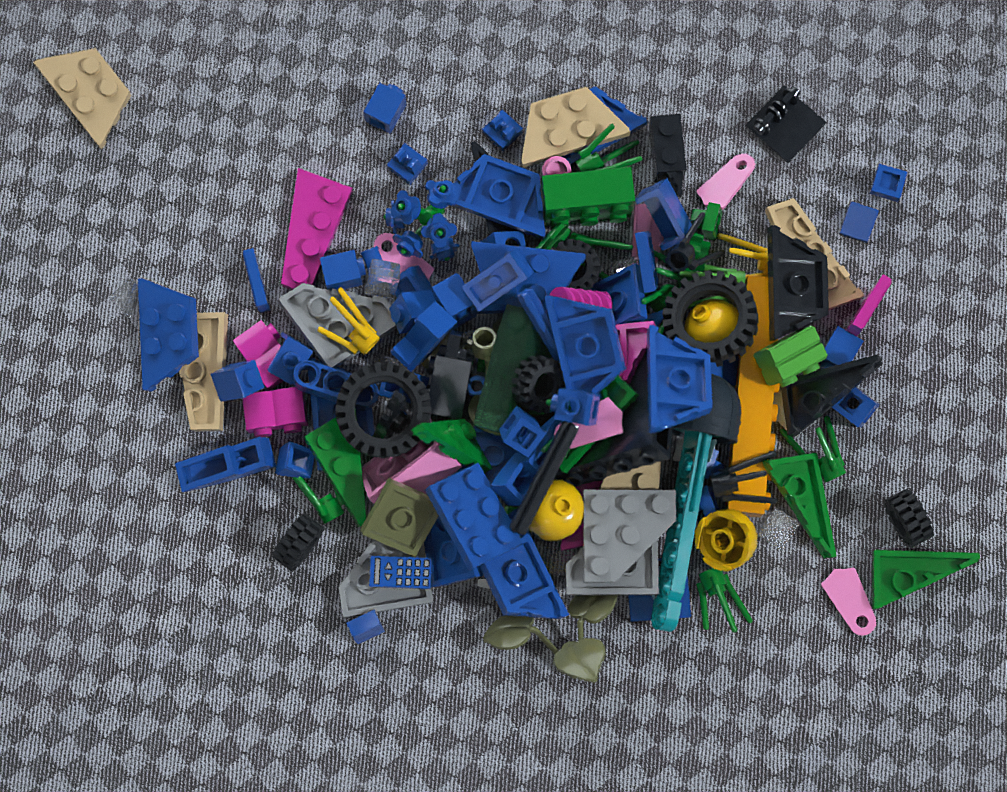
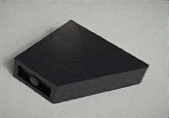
M647 355L642 357L629 384L639 396L623 412V433L596 441L567 473L562 472L560 469L558 470L556 477L560 480L578 487L590 481L605 479L614 474L629 472L632 469L653 465L670 458L672 427L655 433H649Z

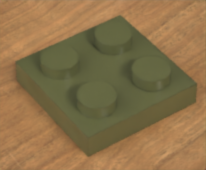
M388 478L360 531L366 537L416 557L439 515L427 494Z

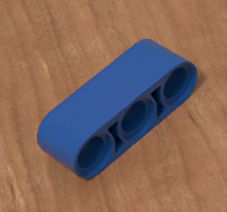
M305 360L296 365L293 383L302 392L337 403L339 392L330 391L327 383L333 379H338L344 383L351 374L317 362ZM303 370H310L314 373L315 379L310 383H304L299 379L298 375ZM376 384L365 388L372 393V400L362 402L357 398L355 409L367 411L374 407L379 396Z

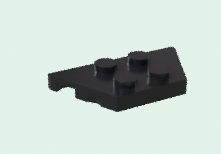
M771 225L767 228L770 341L777 340L829 315L827 256L816 249L809 248L800 239H792L780 232L781 228L777 225Z

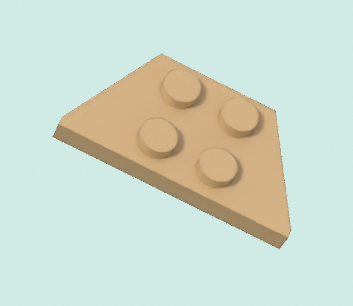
M94 48L34 61L33 63L100 149L105 147L107 143L106 138L112 126H116L121 110L126 107L132 95L97 49Z
M587 87L531 103L521 164L525 168L544 162L553 156H564L581 151L610 124H614L615 128L599 145L630 136V130Z

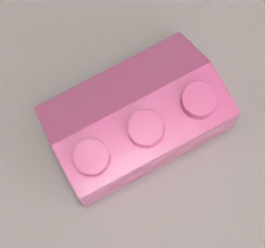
M420 440L411 450L400 456L388 458L374 457L362 466L363 485L368 498L373 504L376 502L388 478L427 494L425 489L428 486L457 473L462 465L457 459H453L439 451L438 446L441 444L435 440L429 444Z

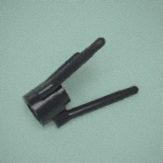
M704 212L699 214L679 244L672 247L665 258V263L674 271L681 272L687 268L694 271L698 266L725 255V251L721 250L695 260V249L689 244V241L705 217Z
M776 451L762 454L728 468L718 469L717 473H711L714 497L722 496L723 502L744 501L776 504L778 501L776 498L733 494L734 491H739L737 482L767 475L765 470L736 475L734 472L773 458L777 455Z

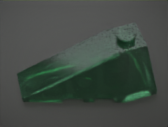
M511 304L506 305L474 418V426L500 433L499 429L516 406L519 408L523 407L514 398L517 395L512 393V388L517 387L516 384L511 383L512 378H518L519 375L514 373L515 369L519 368L522 370L523 367L520 363L523 360L529 362L528 357L530 356L537 357V355H542L554 360L524 308ZM543 373L538 377L535 383V388H537L538 385L541 383V379L546 373Z

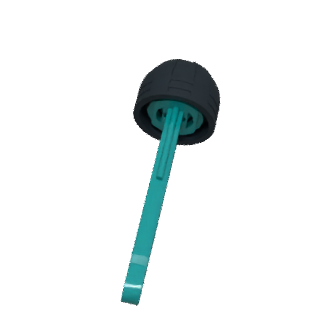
M711 374L712 409L710 413L672 426V435L684 437L674 489L676 491V521L667 529L658 577L659 594L654 599L651 616L652 626L656 630L672 632L679 621L682 605L680 600L685 589L711 440L716 439V443L737 444L738 441L737 437L741 424L740 399L730 383L714 374Z

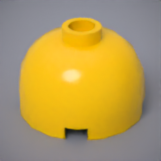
M708 299L696 305L688 313L684 329L690 337L700 342L714 343L721 341L734 331L738 323L739 313L737 308L725 300Z
M553 480L529 530L545 541H558L571 536L581 526L584 517V502L581 493L566 481Z
M721 509L709 513L699 521L695 530V546L697 549L700 548L704 556L702 559L707 565L715 570L729 571L741 567L753 556L757 548V532L754 524L745 514L734 509Z

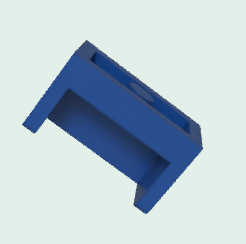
M668 178L643 189L636 196V204L645 203L664 238L659 245L661 250L664 251L679 244L692 226V223Z
M515 248L464 284L462 289L477 310L481 311L527 279L534 271L519 249Z
M458 273L432 287L436 302L457 321L452 328L453 330L477 316V308L462 289L465 283Z
M436 301L415 319L416 324L390 350L391 354L410 372L430 356L457 323Z

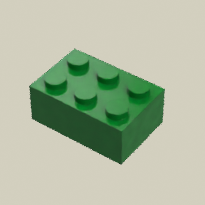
M631 167L543 175L541 198L545 226H551L553 229L559 222L568 227L569 224L580 223L581 226H592L598 224V221L610 220V223L627 221V218L632 217L635 205Z

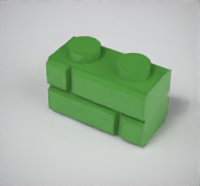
M814 326L800 328L754 353V358L759 368L762 369L761 373L766 384L770 386L780 383L781 387H785L798 380L797 374L802 372L803 375H806L820 368L818 363L826 359L828 355L823 344L819 341L820 337Z

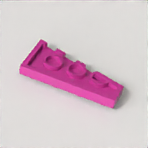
M298 168L281 280L283 287L293 290L302 283L315 284L322 267L320 257H325L328 253L353 192L351 187Z

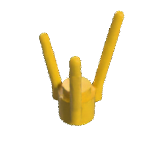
M722 233L717 234L719 239L756 251L729 248V253L758 259L757 270H762V273L745 275L746 278L748 275L768 277V248Z
M339 287L338 293L360 324L335 297H331L330 302L355 328L348 336L352 341L349 342L323 327H318L317 330L319 333L348 348L354 355L358 351L365 355L376 345L380 337L376 334L377 331L369 325L344 289Z

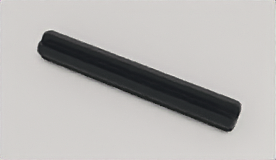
M562 421L510 523V529L521 535L527 533L579 430L577 425Z

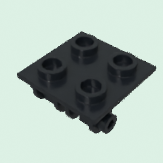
M783 85L745 126L783 160L789 163L827 122L798 97L801 94L798 88L795 86L787 88Z

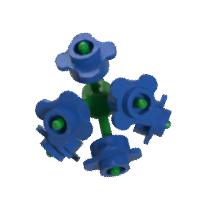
M429 180L426 182L425 188L429 191L427 200L430 203L426 208H421L418 197H411L404 190L398 192L396 201L391 200V208H386L384 219L386 220V225L391 226L393 229V234H395L393 240L398 244L396 248L400 254L408 258L411 256L421 258L423 252L420 249L424 245L420 238L422 235L424 238H429L434 242L430 245L432 255L429 256L430 259L438 258V261L441 262L449 261L455 256L454 252L457 251L460 245L454 244L453 239L449 237L457 233V227L454 223H449L443 215L448 205H454L457 202V197L453 194L452 190L454 185L451 181L434 182ZM419 219L421 226L415 233L406 230L401 236L396 234L397 229L405 228V224L409 225L414 220Z

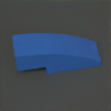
M555 416L551 417L540 427L546 431V434L529 458L516 451L490 485L508 506H520L546 454L541 452V448L554 438L556 427L562 423L561 420H555Z
M257 437L234 446L226 445L175 463L182 492L210 487L277 467L270 440L264 437Z

